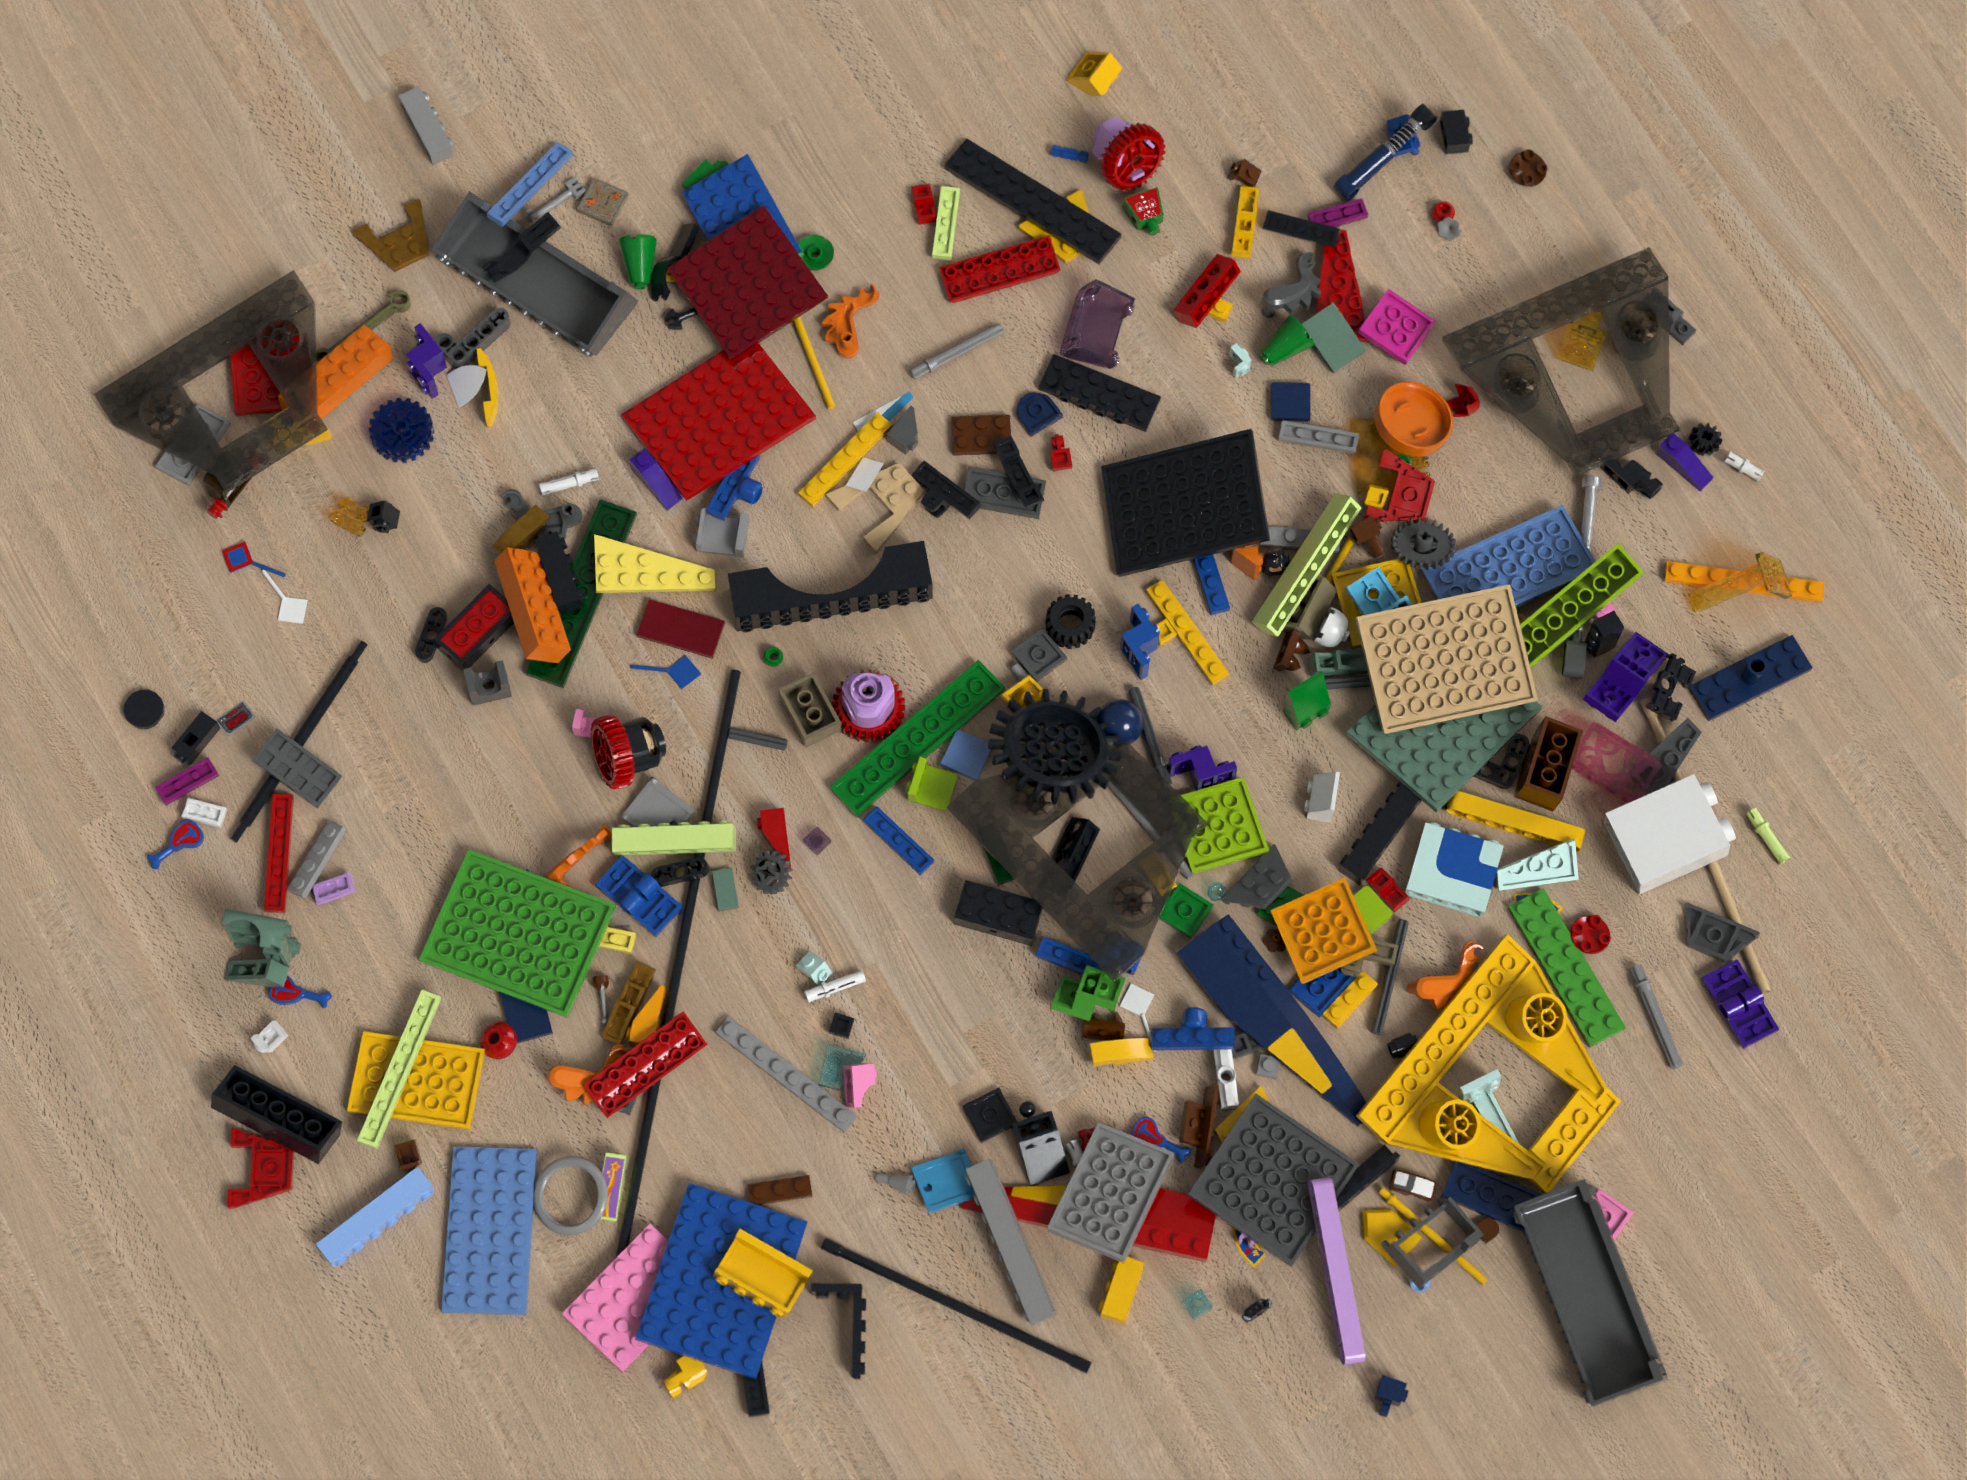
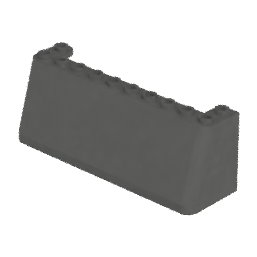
M469 191L433 247L432 251L437 254L435 257L449 267L452 264L458 267L456 271L466 277L469 274L473 277L472 281L480 287L483 284L489 287L487 291L498 297L500 294L505 297L503 301L513 307L516 304L520 307L519 312L527 317L530 314L536 317L534 321L544 327L547 324L551 327L550 331L558 337L561 334L567 337L566 342L586 355L592 357L594 354L597 356L635 308L638 300L613 282L607 281L546 241L531 253V256L519 269L494 283L491 279L493 276L488 270L484 271L482 267L487 262L505 255L515 245L518 236L527 229L512 219L503 227L487 218V212L492 206Z
M1583 1179L1515 1205L1514 1218L1516 1223L1522 1224L1526 1232H1523L1526 1243H1531L1533 1252L1530 1253L1534 1263H1538L1541 1269L1538 1272L1542 1284L1546 1283L1549 1291L1546 1292L1550 1304L1554 1303L1557 1310L1554 1311L1557 1323H1562L1564 1331L1561 1333L1565 1343H1569L1572 1349L1569 1352L1573 1364L1577 1363L1580 1371H1577V1375L1581 1384L1585 1383L1586 1391L1582 1392L1586 1403L1591 1404V1406H1597L1667 1381L1668 1376L1592 1183Z

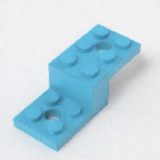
M1379 566L1345 588L1362 616L1413 605L1407 595L1401 599L1399 598ZM1369 589H1374L1377 592L1376 599H1371L1368 596Z

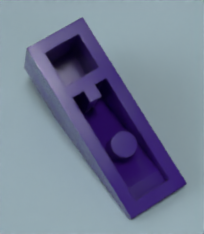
M1673 432L1660 444L1656 455L1700 492L1714 478L1691 448Z
M645 448L629 459L631 470L667 511L683 499L659 464Z

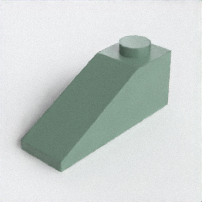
M272 959L230 960L225 980L266 987H284L289 967Z

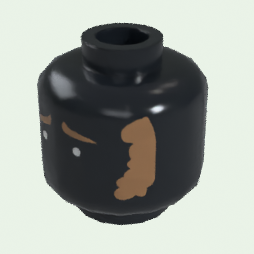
M1281 549L1266 551L1263 555V565H1261L1262 572H1266L1268 576L1282 575L1290 564L1289 555H1285Z

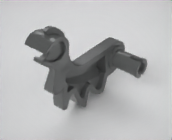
M1305 252L1298 256L1296 268L1300 275L1299 281L1270 288L1264 292L1262 297L1264 309L1262 313L1265 317H1273L1275 310L1284 308L1289 314H1293L1297 311L1299 304L1307 311L1311 303V295L1319 299L1321 292L1317 286L1320 279L1312 274L1316 262L1311 264L1314 253Z
M509 489L502 495L504 501L511 498V502L505 504V506L516 511V521L529 511L522 495L517 490ZM566 503L567 505L564 504L563 506L545 510L544 512L551 518L539 531L538 537L558 532L560 538L564 537L566 539L567 529L578 525L582 520L583 516L580 508L575 504Z

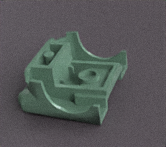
M225 909L222 925L226 926L225 931L231 941L236 942L235 948H240L246 944L262 947L266 959H272L287 967L290 966L291 958H294L296 954L299 955L301 943L298 942L297 938L290 937L292 926L289 925L288 920Z

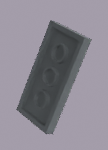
M969 467L964 490L982 504L979 509L1039 519L1042 502L1025 508L1006 473ZM1032 478L1034 484L1036 483L1042 496H1044L1046 480Z

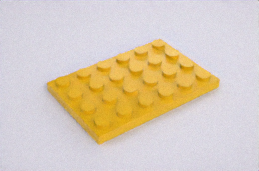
M363 1031L347 1107L348 1113L368 1116L401 1037ZM424 1040L391 1119L470 1131L484 1063L485 1049Z

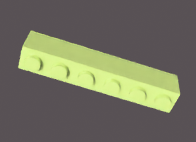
M719 821L718 824L698 822V825L681 822L678 823V826H670L669 823H659L658 826L650 827L649 824H639L638 827L618 825V828H612V853L615 856L736 852V827L733 823L730 824V821Z

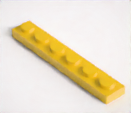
M877 412L798 492V496L813 508L892 428V424Z
M1161 580L1146 589L1147 595L1164 619L1169 621L1177 633V637L1213 686L1228 677V670L1166 583Z

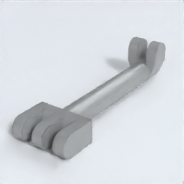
M574 177L565 183V187L568 190L535 212L531 208L525 211L526 218L532 224L571 196L576 200L580 199L587 190L585 188L582 189L583 185L577 183L578 179Z

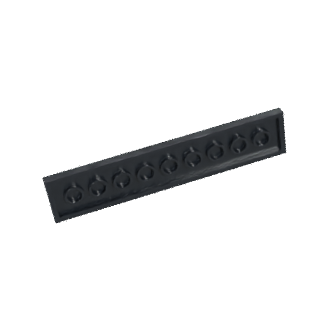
M967 138L944 165L945 170L1097 264L1104 260L1122 238V233Z

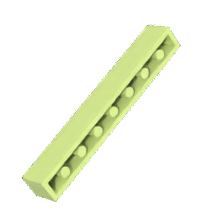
M1335 493L1252 620V623L1263 633L1276 637L1280 635L1358 515L1361 507L1350 496Z

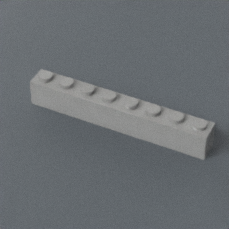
M987 1159L967 1168L965 1178L969 1186H973L975 1194H973L975 1202L978 1206L981 1205L984 1212L981 1214L983 1221L986 1225L989 1224L992 1231L989 1233L991 1240L994 1244L998 1245L1000 1250L998 1257L1002 1264H1006L1008 1269L1006 1276L1010 1283H1014L1016 1288L1014 1295L1019 1303L1022 1302L1024 1307L1022 1313L1026 1322L1035 1325L1057 1315L993 1161Z

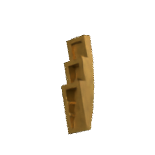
M636 961L629 980L626 981L622 993L614 1005L601 1036L602 1038L616 1044L622 1043L627 1034V1029L631 1026L656 971L655 968Z

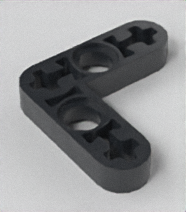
M1522 734L1514 736L1501 766L1489 761L1485 766L1492 770V774L1488 776L1483 775L1480 769L1473 777L1502 789L1510 788L1528 750L1529 739ZM1520 740L1523 742V746H1521L1519 753H1517L1515 750ZM1514 757L1518 760V764L1510 766L1507 763V759ZM1506 770L1510 771L1509 781L1503 783L1501 777H1504Z

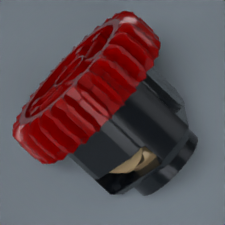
M606 715L594 719L591 724L590 736L592 738L591 743L594 752L593 756L596 760L595 763H597L600 776L603 777V781L606 782L610 789H621L631 785L636 773L658 767L661 758L666 754V743L661 728L657 723H652L645 717L619 722L616 716Z

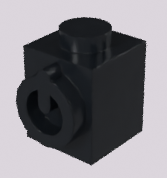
M385 500L372 503L369 506L367 522L373 525L375 531L389 533L390 530L396 529L398 526L400 510Z

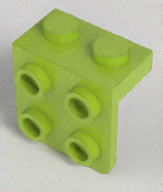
M919 757L918 763L914 762L911 772V774H914L913 779L908 781L905 792L908 793V801L946 811L957 781V774L928 766L927 759Z
M1364 886L1354 895L1370 934L1392 917V911L1369 886Z

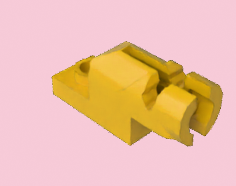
M685 1356L676 1361L680 1371L676 1370L663 1380L673 1399L682 1394L681 1385L690 1390L706 1379L708 1372L702 1362Z

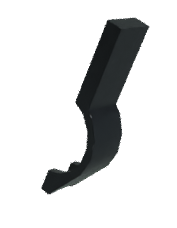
M547 212L518 236L515 245L505 255L487 262L482 269L490 272L494 283L519 269L534 250L562 227Z
M696 223L683 225L669 257L659 260L653 267L651 275L653 301L657 302L660 295L664 301H667L671 292L666 281L667 268L671 263L677 262L688 255L700 229Z

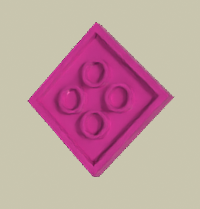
M1388 288L1357 333L1403 365H1406L1436 321Z

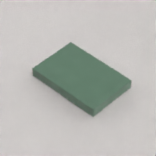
M1334 303L1302 323L1308 331L1306 333L1309 337H1312L1316 348L1333 373L1366 352Z

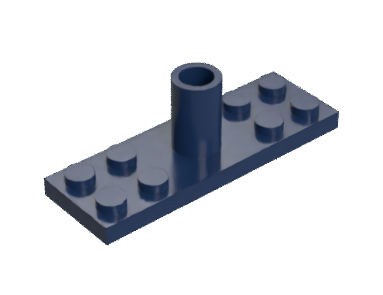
M1791 635L1692 684L1689 690L1708 721H1711L1811 671L1813 667L1794 636Z

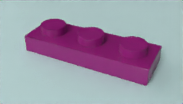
M1361 198L1308 213L1307 218L1312 222L1338 227L1368 218V212Z
M209 757L155 788L165 806L215 779L219 774Z

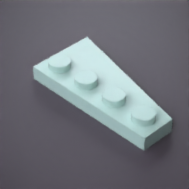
M1568 840L1498 868L1496 872L1497 889L1501 891L1579 880L1575 840Z

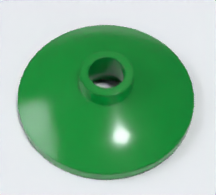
M810 235L798 243L802 250L799 255L810 270H822L832 262L834 248L827 238L820 235Z

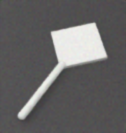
M262 570L263 575L282 599L278 621L303 624L308 600L285 597L268 573Z
M1130 984L1120 1007L1142 1018L1152 1045V1034L1145 1013L1154 994Z

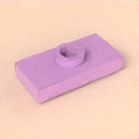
M350 872L319 882L312 887L317 905L356 893L353 877Z

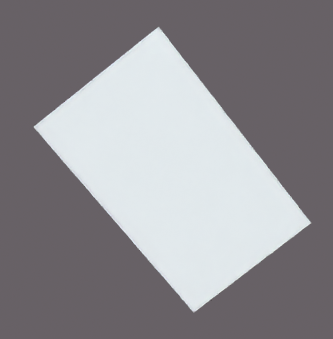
M863 457L846 486L867 492L884 463Z

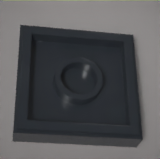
M1000 1088L962 1106L981 1143L1011 1129L1012 1123L1017 1122Z

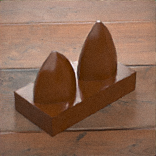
M1294 629L1285 633L1273 669L1280 672L1282 670L1295 671L1301 668L1299 661L1293 654L1310 653L1309 647L1300 638L1301 632Z
M1117 1012L1111 1014L1107 1021L1102 1020L1097 1013H1093L1090 1021L1084 1020L1082 1038L1101 1040L1124 1039L1125 1023H1123L1122 1018Z

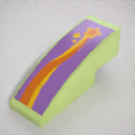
M606 1153L602 1174L608 1188V1200L601 1220L617 1222L628 1161L625 1155Z

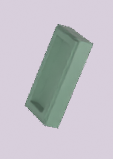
M732 868L712 871L718 910L725 911L739 908Z

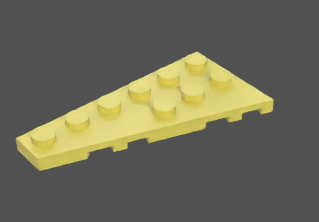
M594 534L596 593L715 591L716 589L714 569Z

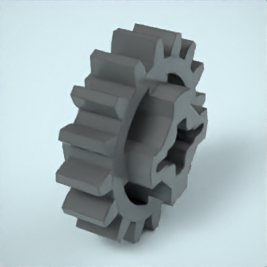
M768 850L764 853H759V858L753 859L756 864L750 866L754 870L750 876L755 878L752 884H758L757 890H763V894L771 895L783 892V887L789 886L787 880L792 879L789 872L793 871V869L788 868L791 862L785 861L786 855H779V851L772 852V850Z

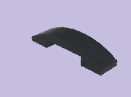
M1012 436L994 443L1004 471L1025 508L1043 502L1044 498L1020 457V451Z

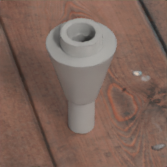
M878 1173L876 1178L877 1182L889 1184V1186L905 1195L913 1192L915 1188L913 1175L888 1176Z

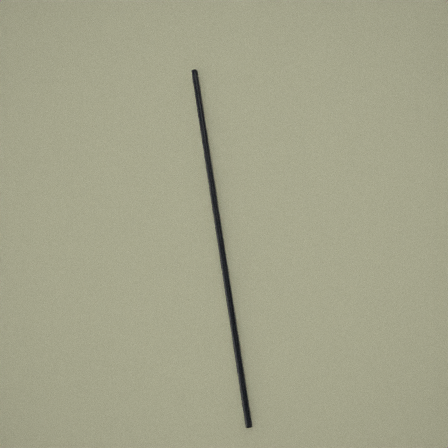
M731 670L704 805L701 822H710V824L712 822L741 674L739 670ZM695 853L694 858H705V853ZM698 864L699 867L696 868L698 872L701 871L702 864ZM700 878L690 880L661 1027L673 1019ZM661 1079L649 1087L615 1259L629 1245Z

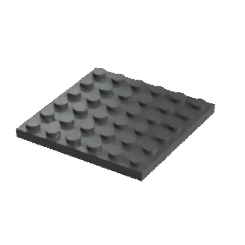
M1255 1094L1187 1196L1292 1267L1316 1231L1308 1181L1331 1177L1337 1199L1359 1164Z

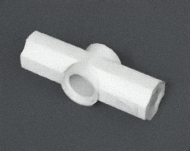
M1213 1050L1221 1109L1230 1110L1238 1108L1239 1102L1232 1050ZM1228 1074L1232 1079L1224 1081L1221 1079V1075Z

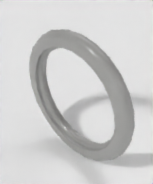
M577 1156L562 1157L547 1165L540 1173L533 1193L535 1210L541 1222L553 1232L566 1236L578 1235L594 1227L601 1219L608 1200L607 1184L600 1169L587 1159ZM565 1167H578L587 1171L593 1177L598 1189L597 1205L593 1213L586 1220L576 1225H565L555 1221L546 1211L543 1202V1192L548 1179L553 1173Z

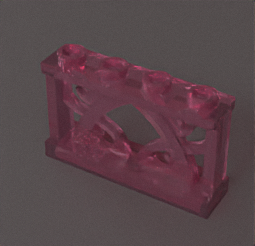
M1594 720L1579 743L1572 769L1578 773H1581V771L1588 774L1587 778L1596 784L1598 782L1606 785L1605 790L1614 795L1616 792L1623 796V801L1630 803L1643 797L1664 763ZM1594 731L1597 732L1595 747L1585 746ZM1607 743H1612L1614 748L1612 751L1602 750V746L1607 748ZM1623 748L1626 750L1624 764L1629 771L1621 774H1608L1603 763L1602 754L1613 755ZM1586 750L1595 751V756L1588 755L1586 757L1591 759V764L1589 765L1583 764L1580 760L1581 753ZM1630 757H1635L1637 759V762L1635 764H1632L1636 767L1635 769H1633L1628 762ZM1597 766L1600 775L1590 769ZM1649 766H1652L1654 769L1644 783L1639 774ZM1635 776L1640 783V788L1637 792L1630 793L1626 790V785L1630 783L1634 787V781L1631 778ZM1621 781L1620 788L1611 782Z

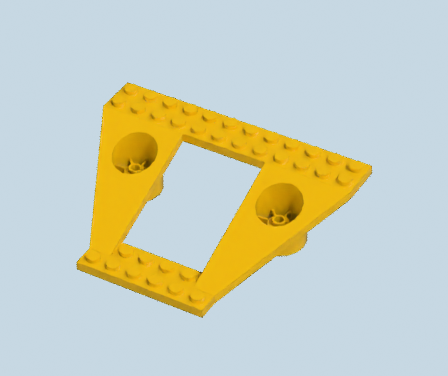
M1505 934L1356 1117L1384 1144L1528 1179L1546 1194L1551 1191L1621 1103V1100L1605 1085L1569 1021L1565 1006L1555 996L1537 962L1508 934ZM1532 1001L1536 1002L1535 1009L1530 1005ZM1527 1009L1530 1011L1529 1017H1526ZM1527 1020H1529V1023L1531 1024L1530 1027H1528ZM1485 1024L1575 1090L1529 1150H1526L1480 1115L1473 1105L1459 1099L1438 1083ZM1544 1027H1546V1028L1548 1029V1032H1547L1545 1035H1544ZM1534 1028H1538V1036L1532 1032ZM1447 1107L1450 1110V1115L1448 1116L1443 1112ZM1440 1116L1443 1118L1442 1124H1439ZM1439 1127L1443 1128V1135L1441 1134ZM1458 1133L1462 1136L1459 1142L1457 1141ZM1448 1135H1451L1452 1144L1445 1140Z

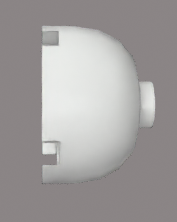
M1330 607L1328 610L1330 612L1329 616H1324L1315 634L1317 638L1313 640V642L1324 647H1335L1341 641L1345 642L1350 633L1347 630L1348 620L1345 615L1339 610Z

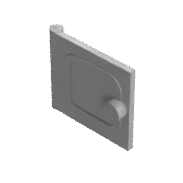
M651 777L621 817L634 827H638L639 824H649L650 827L658 826L659 823H671L670 826H678V823L687 822L695 810L657 782L656 778Z

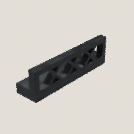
M1071 817L1038 887L1041 890L1053 891L1060 898L1067 899L1100 828L1089 819ZM1080 824L1079 828L1073 832L1075 825ZM1071 841L1070 847L1064 849L1066 844ZM1061 859H1063L1061 865H1059L1058 867H1056L1058 861H1060ZM1054 876L1055 878H1054L1052 884L1049 885V884H1048L1049 879H1051V878Z
M1383 1145L1355 1170L1336 1199L1338 1212L1395 1165L1400 1155L1397 1152L1392 1153L1386 1145Z

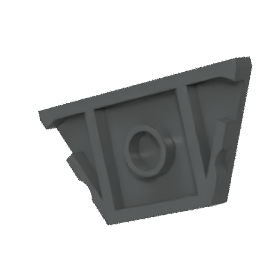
M1275 844L1260 857L1222 898L1225 904L1230 905V902L1239 903L1243 907L1253 906L1266 910L1292 882L1291 876Z
M1688 902L1686 903L1687 946L1691 949L1726 963L1760 935L1759 931Z

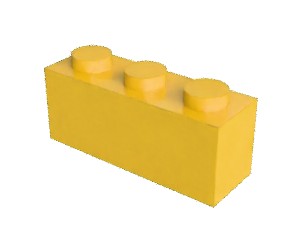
M1127 1257L1125 1263L1117 1260L1114 1261L1111 1270L1115 1272L1113 1280L1108 1279L1105 1291H1108L1106 1299H1101L1098 1308L1099 1311H1102L1101 1318L1121 1325L1125 1324L1145 1262Z

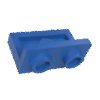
M1408 114L1387 120L1389 141L1390 138H1393L1394 134L1397 135V131H1401V127H1405V124H1408V121L1411 119ZM1416 133L1413 134V137L1409 138L1410 141L1407 140L1406 144L1401 145L1402 148L1399 147L1398 151H1395L1394 157L1409 152L1419 155L1420 141Z

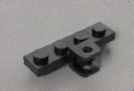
M923 461L911 474L915 480L929 489L923 496L921 503L926 507L927 512L935 518L942 516L951 506L970 520L982 506L977 499L926 461Z

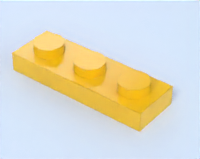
M1362 971L1322 1014V1017L1338 1029L1378 986V983Z

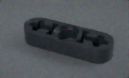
M435 607L430 610L416 645L415 655L422 663L430 662L437 649L434 639H427L426 633L433 630L438 635L445 628L447 615L441 607ZM438 613H439V614H441L442 619L439 618V619L437 620V623H436V624H437V627H436V626L434 625V624H435V618H434V616H437ZM426 643L428 644L427 651L429 654H425L423 657L420 651L423 652L425 650Z
M697 857L656 867L651 872V877L658 882L660 887L703 878L709 873L710 866L704 858ZM698 864H702L704 867H701V871L698 872L696 868L699 867ZM678 868H685L683 876L677 877L675 875ZM660 873H663L665 875L662 877V880L658 879V877H660Z

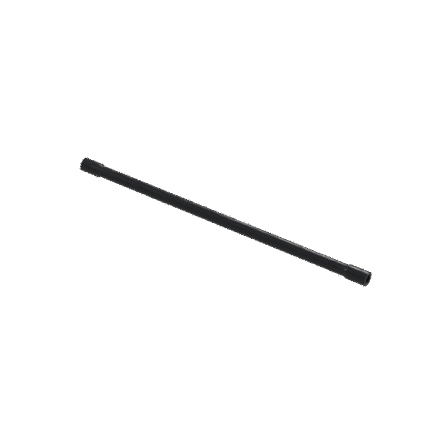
M825 1238L822 1243L821 1249L832 1255L846 1259L1042 1351L1087 1374L1092 1362L1078 1355L1064 1351L855 1253L837 1242Z

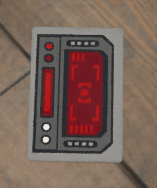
M242 701L215 721L218 722L225 735L229 737L256 718V716L245 701Z

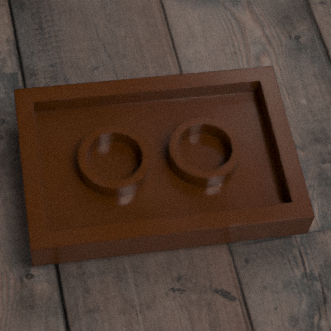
M1010 414L956 416L951 419L953 456L997 454L994 443L1011 436Z

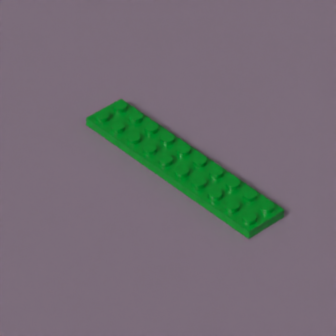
M980 660L976 661L830 786V790L858 817L912 771L914 762L918 763L919 757L927 758L953 736L957 730H960L1002 694L1006 687Z

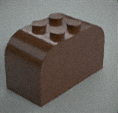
M1545 716L1529 744L1514 797L1553 812L1563 800L1583 730Z

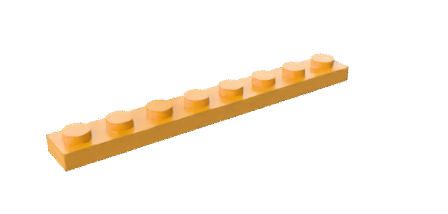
M1667 561L1665 565L1664 582L1817 603H1822L1824 582L1672 561Z

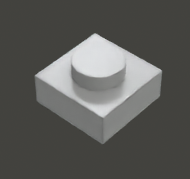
M1260 1054L1256 1075L1277 1079L1280 1062L1273 1056Z

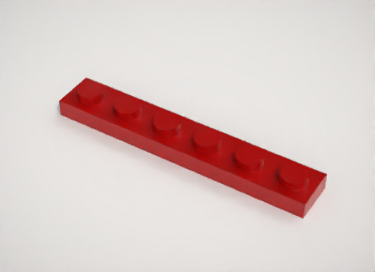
M272 794L264 902L265 913H286L294 803L293 794Z

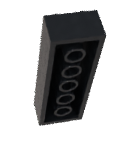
M236 1065L232 1067L212 1093V1109L318 1165L341 1134V1120Z

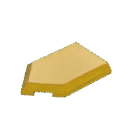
M1392 1209L1362 1210L1364 1240L1391 1265L1396 1267L1398 1264L1385 1251L1381 1243L1384 1240L1389 1244L1394 1241L1396 1242L1398 1239L1394 1233L1397 1230H1400L1405 1235L1413 1228ZM1416 1232L1399 1247L1407 1255L1423 1237Z

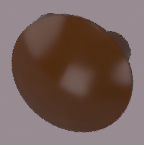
M1531 149L1516 154L1509 164V172L1514 181L1527 187L1540 184L1548 170L1545 161Z

